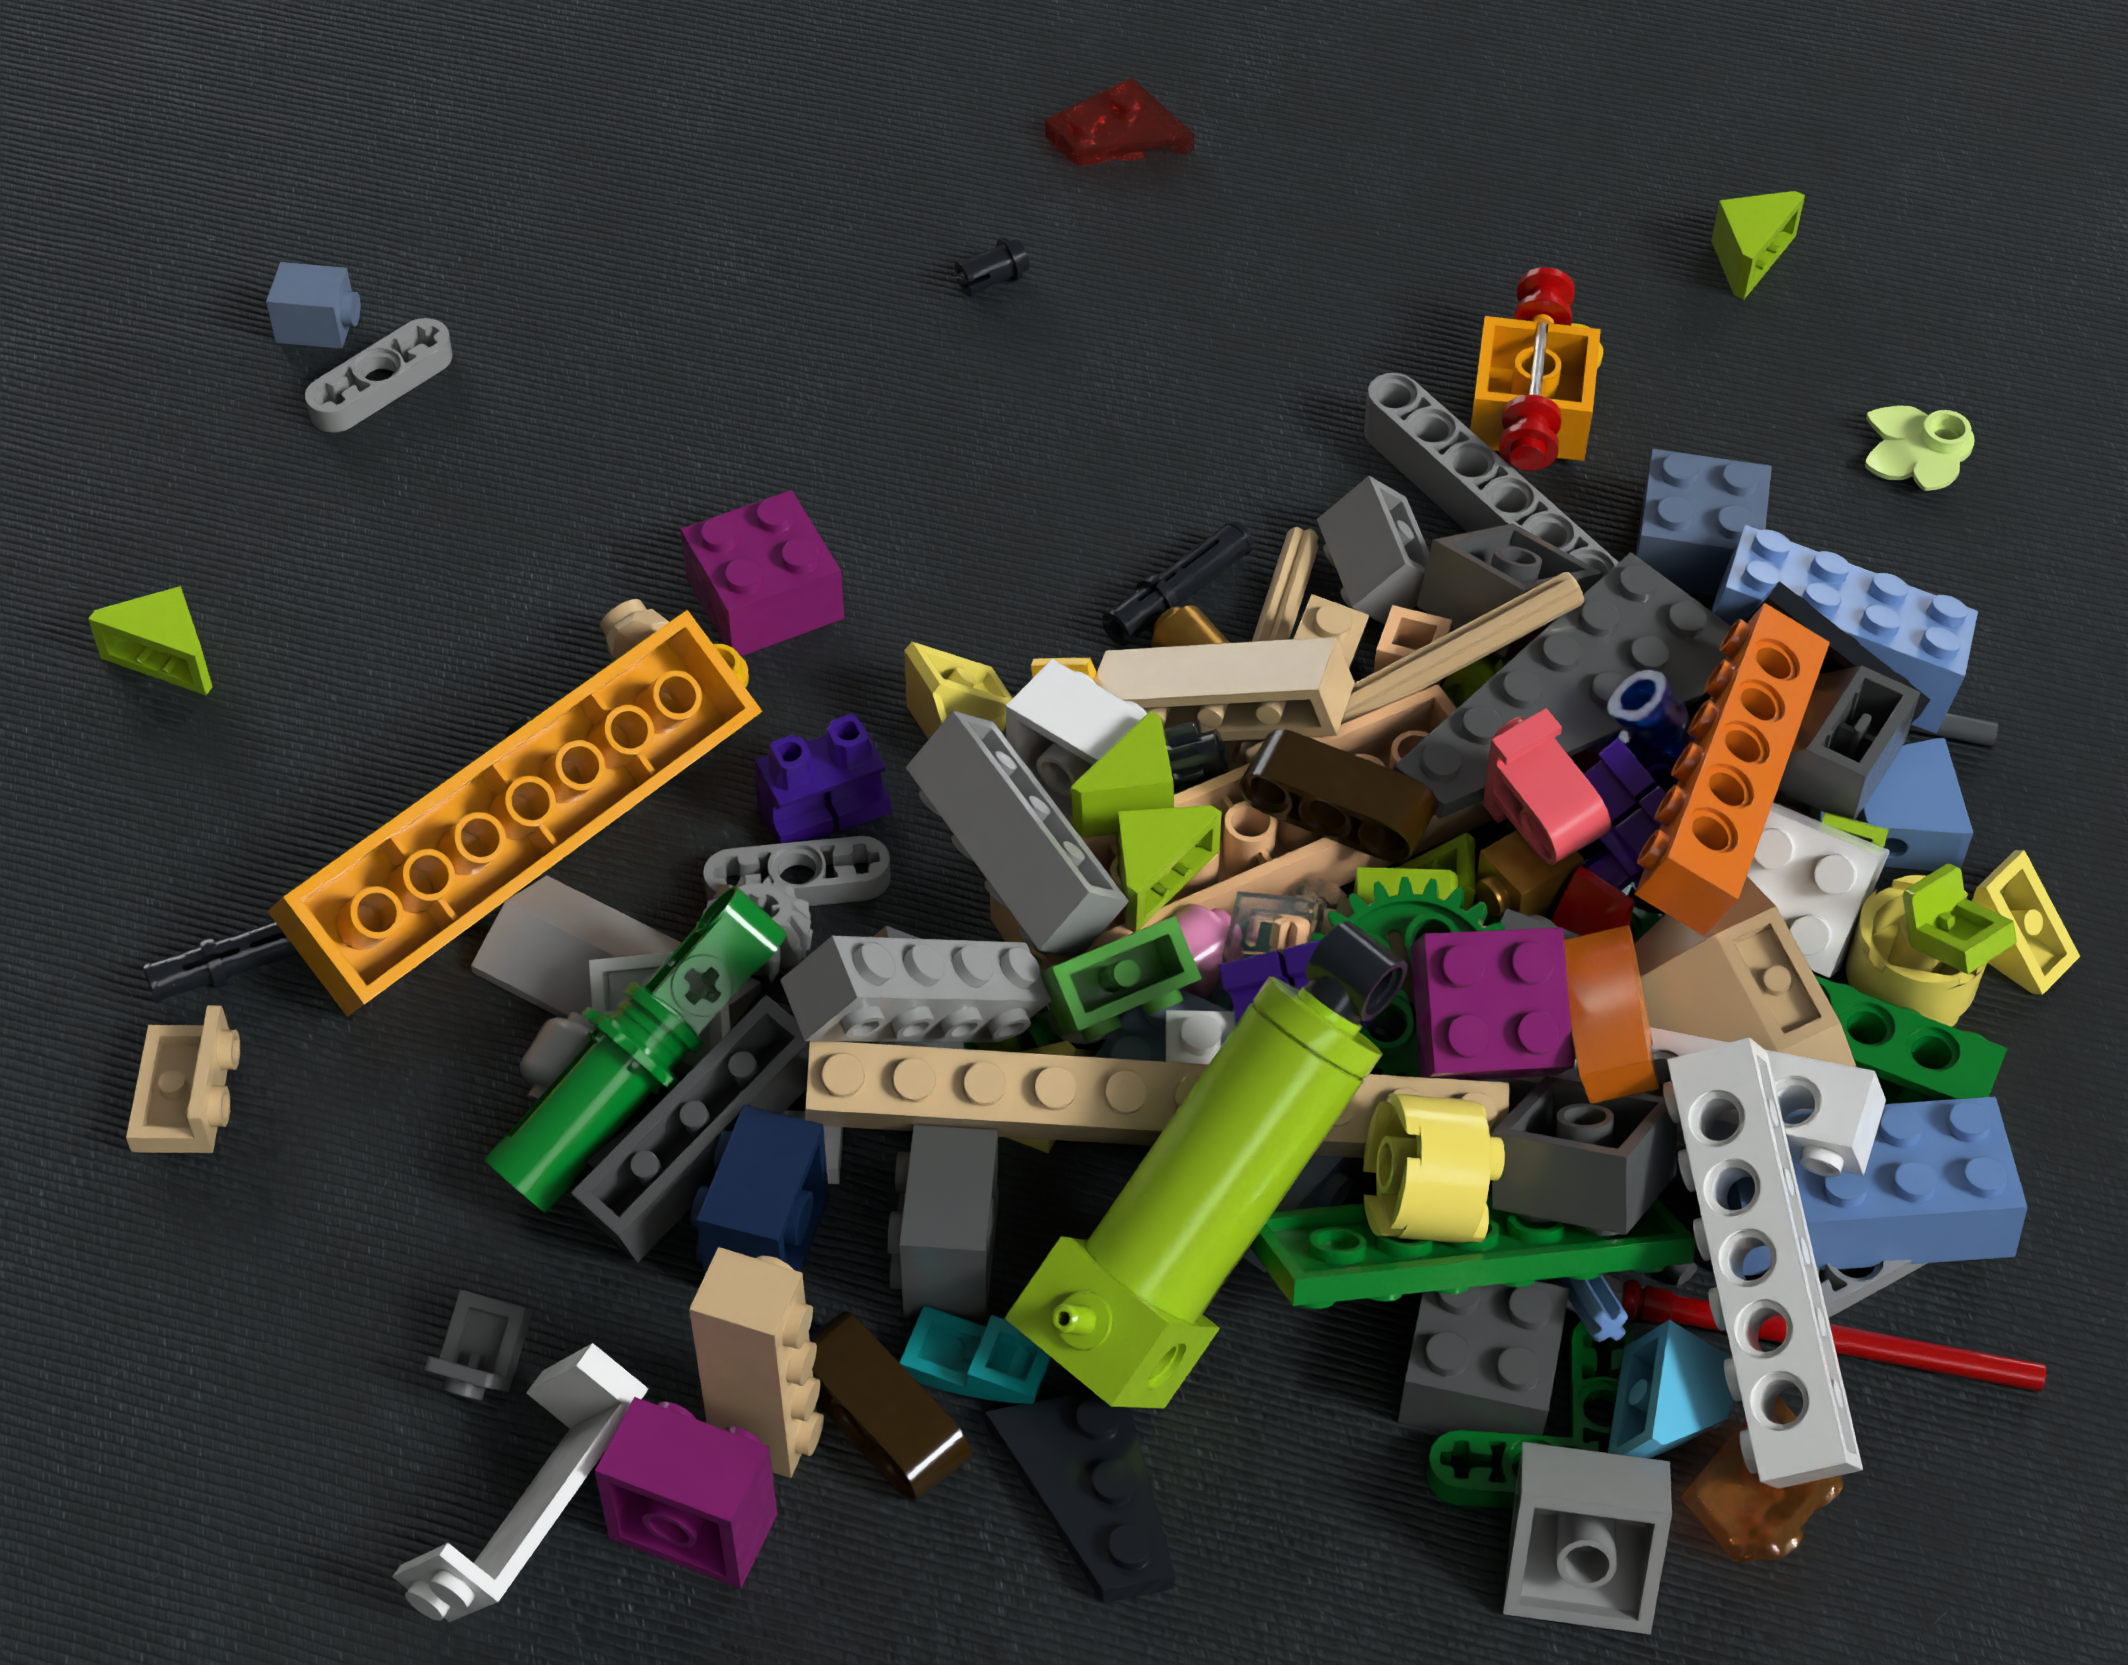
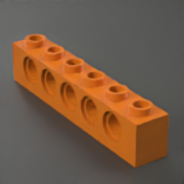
M1766 603L1760 607L1748 623L1738 619L1723 639L1719 652L1726 655V658L1722 659L1715 667L1703 692L1711 696L1710 700L1705 701L1697 711L1687 731L1695 739L1683 750L1671 772V776L1676 778L1678 783L1667 792L1654 816L1655 820L1662 823L1661 827L1650 836L1637 859V864L1642 866L1644 871L1634 895L1703 936L1709 932L1739 899L1830 644L1829 641Z

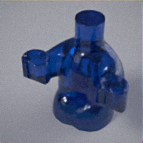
M1647 669L1635 673L1624 680L1609 700L1607 708L1609 715L1617 723L1627 728L1619 730L1608 740V744L1610 745L1619 737L1636 759L1641 753L1640 743L1644 741L1657 749H1664L1662 752L1663 758L1672 770L1683 750L1695 739V737L1687 733L1690 719L1685 704L1674 698L1670 683L1660 671Z

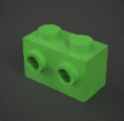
M1176 916L1040 971L1042 980L1051 998V1002L1048 1005L1061 1036L1081 1030L1085 1042L1122 1027L1123 1024L1118 1014L1142 1005L1146 1016L1184 1001L1180 988L1202 979Z

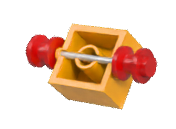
M1549 267L1532 269L1520 278L1517 285V299L1519 303L1514 311V319L1484 317L1470 430L1492 450L1499 451L1502 459L1509 465L1524 471L1546 468L1556 458L1584 461L1593 414L1601 329L1571 326L1572 310L1570 306L1574 301L1575 285L1566 273Z

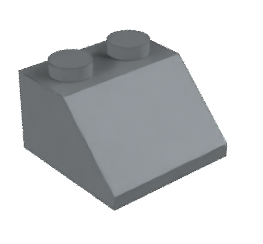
M1523 1442L1513 1501L1503 1614L1651 1635L1672 1517L1670 1461Z

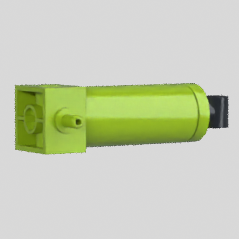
M1343 921L1326 934L1310 957L1306 968V977L1310 982L1306 987L1302 986L1298 990L1280 979L1268 977L1253 999L1254 1003L1248 1006L1090 1238L1083 1240L1061 1236L1004 1319L1111 1407L1165 1409L1220 1329L1203 1313L1364 1082L1363 1078H1367L1383 1055L1377 1046L1359 1032L1362 1028L1360 1023L1362 1020L1368 1021L1379 1015L1393 1000L1406 977L1407 963L1352 922Z

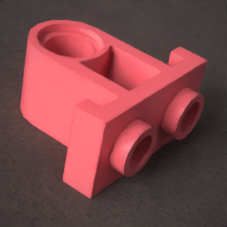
M1545 708L1528 719L1517 717L1510 720L1491 739L1483 805L1497 823L1508 818L1540 859L1549 865H1554L1609 833L1611 820L1608 810L1596 789L1555 739L1556 736L1561 734L1562 726L1550 711Z

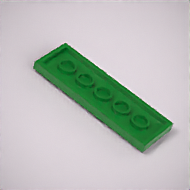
M1491 1190L1488 1191L1486 1201L1489 1212L1488 1231L1485 1239L1480 1243H1451L1376 1236L1368 1224L1364 1203L1273 1212L1250 1245V1248L1292 1306L1300 1305L1311 1309H1322L1332 1306L1336 1301L1368 1298L1387 1302L1397 1300L1403 1294L1430 1291L1443 1294H1460L1466 1292L1469 1287L1503 1284L1510 1287H1526L1532 1285L1535 1280L1561 1277L1591 1280L1599 1277L1601 1273L1626 1270L1656 1273L1662 1271L1665 1266L1692 1264L1696 1240L1695 1236L1657 1198L1627 1235L1603 1236L1590 1233L1583 1226L1553 1220L1549 1222H1530L1522 1219L1520 1214L1493 1209Z

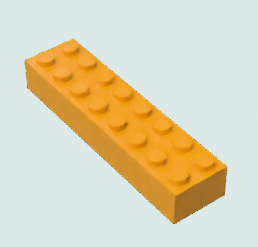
M686 610L286 894L268 910V913L348 1017L763 711L689 611Z

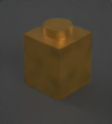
M1518 830L1480 851L1475 884L1477 898L1479 902L1486 904L1487 912L1490 915L1499 916L1501 919L1507 908L1524 915L1535 914L1546 917L1556 911L1575 871L1580 866L1583 867L1584 858L1576 851L1556 864L1549 865L1540 859Z

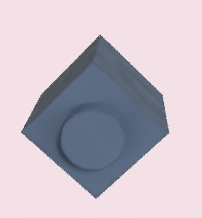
M280 262L266 301L276 343L342 349L350 326H356L360 318V296L358 292H352L348 269L344 267Z

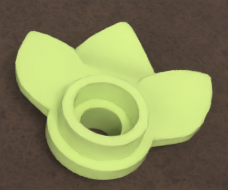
M1891 406L1875 409L1867 413L1866 419L1868 423L1883 438V441L1870 452L1865 462V468L1886 480H1904L1913 477L1917 485L1924 491L1942 489L1955 481L1959 475L1960 462L1967 459L1972 452L1975 440L1971 431V425L1963 415L1957 412L1939 410L1927 415L1912 406Z

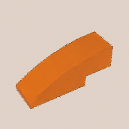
M1622 926L1564 940L1573 1041L1579 1076L1590 1104L1660 1089L1651 1047L1653 1040L1630 926Z

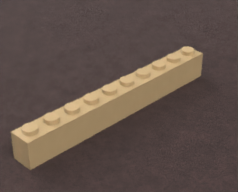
M810 1041L805 1120L831 1127L913 1131L915 1124L998 1130V1137L1153 1146L1209 1064ZM1369 1074L1367 1078H1363V1084L1313 1155L1364 1158L1368 1129L1375 1108L1380 1101L1391 1102L1388 1094L1392 1093L1473 1100L1481 1103L1485 1108L1489 1134L1492 1137V1132L1509 1115V1083Z

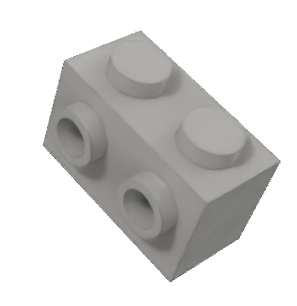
M1368 476L1321 515L1317 522L1326 542L1323 546L1324 553L1330 563L1337 569L1344 586L1341 589L1343 600L1349 608L1368 614L1369 617L1385 625L1392 605L1411 610L1416 607L1430 552L1407 498Z

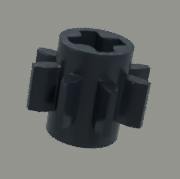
M1199 719L1165 729L1168 740L1166 746L1174 789L1181 788L1182 792L1229 772L1226 749L1217 729L1202 733Z

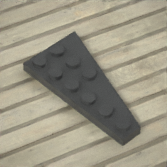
M1630 552L1583 595L1584 602L1581 606L1558 617L1395 764L1393 770L1417 779L1433 791L1438 801V808L1434 815L1441 819L1484 799L1491 739L1504 724L1514 718L1524 717L1528 719L1547 708L1562 726L1561 734L1556 736L1555 739L1571 757L1585 750H1588L1590 754L1608 747L1618 737L1621 741L1673 719L1675 712L1701 700H1710L1711 696L1703 692L1715 667L1722 659L1726 658V655L1719 652V648L1732 626Z

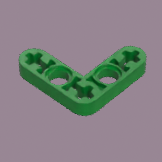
M1582 1321L1575 1327L1568 1353L1569 1437L1465 1430L1448 1432L1435 1441L1429 1455L1426 1477L1428 1486L1433 1493L1443 1501L1455 1505L1513 1509L1517 1478L1513 1474L1512 1467L1516 1462L1520 1461L1523 1442L1595 1452L1608 1450L1612 1426L1602 1427L1595 1425L1586 1417L1583 1407L1592 1400L1599 1399L1610 1401L1615 1405L1623 1350L1625 1346L1635 1341L1633 1333L1626 1323L1622 1325L1626 1332L1621 1339L1615 1341L1613 1338L1608 1337L1603 1340V1342H1606L1607 1351L1611 1353L1607 1377H1595L1597 1353L1592 1348V1344L1596 1340L1592 1339ZM1452 1457L1465 1458L1466 1467L1470 1469L1468 1478L1460 1479L1454 1477L1453 1467L1450 1466ZM1492 1458L1502 1459L1498 1482H1490L1493 1469L1490 1468Z

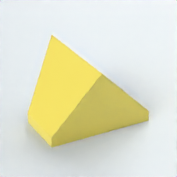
M911 642L904 650L907 708L928 740L952 711L993 721L1001 733L1006 728V705L1013 698L992 667L915 642Z
M2014 850L1976 888L1972 902L2014 921L2017 943L1991 959L1988 964L2033 995H2043L2073 965L2080 955L2025 850Z

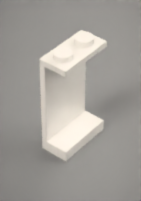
M593 1343L543 1370L529 1388L527 1394L569 1427V1431L474 1563L447 1543L402 1564L398 1568L393 1578L408 1589L405 1594L408 1602L425 1616L438 1621L445 1618L448 1622L499 1602L607 1449L633 1398L642 1399L648 1388Z

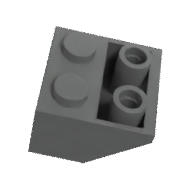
M1862 665L1818 674L1778 791L1822 812L1856 820L1905 743L1921 692Z

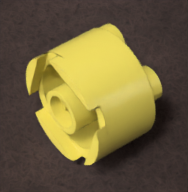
M1910 875L1895 879L1891 887L1877 894L1875 890L1867 897L1863 904L1846 959L1848 983L1861 993L1898 1007L1913 1009L1924 1017L1952 1027L1957 1023L1959 1016L1971 1005L1986 964L1966 974L1910 946L1903 903V892L1926 876ZM1964 891L1965 898L1967 899L1968 893Z
M1396 1093L1388 1094L1391 1102L1380 1101L1375 1108L1368 1129L1364 1151L1363 1172L1376 1173V1195L1363 1194L1365 1213L1372 1232L1376 1236L1451 1243L1483 1242L1489 1224V1212L1486 1204L1490 1180L1497 1181L1500 1179L1505 1161L1502 1139L1490 1137L1484 1106L1473 1100Z

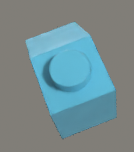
M1671 1320L1666 1321L1625 1346L1608 1453L1649 1459L1679 1447L1704 1432L1720 1426L1725 1420L1729 1419V1414L1734 1404L1724 1371L1725 1359L1732 1357Z

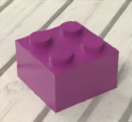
M792 490L680 529L686 578L724 644L734 648L740 656L844 619L841 569Z
M1563 927L1424 934L1411 945L1420 1077L1478 1080L1557 1076L1574 1067Z
M634 1397L595 1469L609 1539L737 1588H742L778 1515L769 1446L764 1445L758 1437L739 1427L728 1426L723 1430L696 1420L688 1410L671 1402H659L656 1405Z

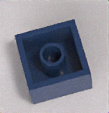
M743 1105L734 1129L723 1130L719 1137L714 1156V1167L717 1171L711 1186L702 1185L693 1202L690 1223L692 1227L698 1228L699 1234L696 1262L703 1264L705 1275L718 1247L752 1258L759 1256L774 1257L788 1264L793 1270L802 1272L829 1201L823 1124Z

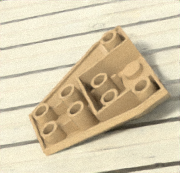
M1748 876L1745 879L1737 902L1705 936L1666 914L1634 944L1650 1027L1729 1043L1751 1038L1765 1050L1856 1067L1842 1025L1778 908ZM1663 1084L1659 1086L1660 1089L1654 1090L1652 1095L1664 1096ZM1801 1108V1109H1797V1110H1811V1109H1809V1108ZM1677 1144V1150L1687 1149L1686 1147Z

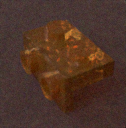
M1777 1396L1774 1403L1776 1419L1780 1424L1792 1422L1797 1417L1781 1398ZM1745 1419L1680 1498L1735 1562L1767 1558L1774 1561L1790 1553L1800 1543L1804 1535L1800 1528L1815 1510L1827 1505L1840 1493L1844 1486V1482L1841 1479L1843 1475L1779 1489L1760 1482L1758 1473L1751 1474L1749 1472L1741 1450L1740 1431L1748 1429Z

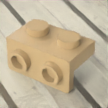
M207 1006L204 1025H148L126 1136L131 1152L213 1153L217 1128L226 1127L230 1115V1093L228 1087L225 1086L228 1070L237 1069L240 1058L239 1033L237 1030L229 1029L222 1006Z

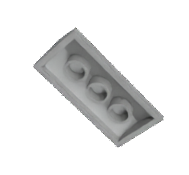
M545 876L504 902L473 960L471 968L472 973L559 1018L567 1019L571 1012L581 1014L587 1007L592 1008L589 960L674 952L681 942L549 876ZM750 977L729 999L730 1030L761 992L762 985L760 981ZM679 1062L677 1064L678 1067L673 1072L678 1079L682 1080L694 1066L685 1062Z

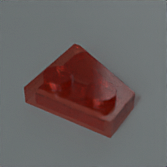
M1133 78L1045 120V137L1077 166L1100 164L1111 159L1123 161L1144 159L1145 148L1175 145L1177 155L1187 154L1194 150V133Z

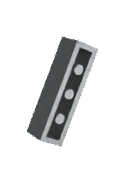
M765 995L571 1192L590 1220L637 1263L692 1208L699 1188L702 1185L711 1186L717 1171L714 1167V1156L719 1137L723 1130L734 1129L743 1105L783 1114L807 1089L810 1041H804L797 1021L769 996Z

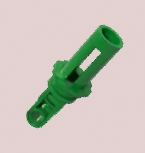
M737 886L726 890L710 905L694 930L665 960L663 965L644 986L632 982L624 990L626 1000L617 1006L618 1009L616 1011H613L608 1016L587 1007L581 1013L596 1028L592 1033L588 1031L591 1040L510 1132L487 1155L484 1161L540 1210L547 1213L585 1170L586 1160L614 1137L652 1092L661 1095L659 1093L661 1087H664L668 1092L674 1089L679 1083L673 1072L678 1067L677 1064L686 1058L685 1055L692 1052L696 1054L702 1048L704 1043L699 1036L700 1032L727 1004L729 999L751 974L760 969L773 956L785 939L786 930ZM691 969L701 973V979L707 985L704 992L700 995L690 991V985L684 979L687 972Z

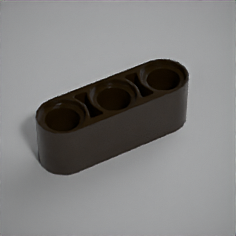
M1286 729L1273 730L1267 735L1239 783L1240 793L1245 801L1262 813L1391 863H1403L1410 859L1438 808V801L1433 791L1417 779Z
M842 1311L809 1335V1341L817 1345L815 1362L812 1368L813 1378L820 1380L817 1404L905 1499L910 1502L917 1501L971 1459L970 1446L956 1423L853 1314L848 1311Z

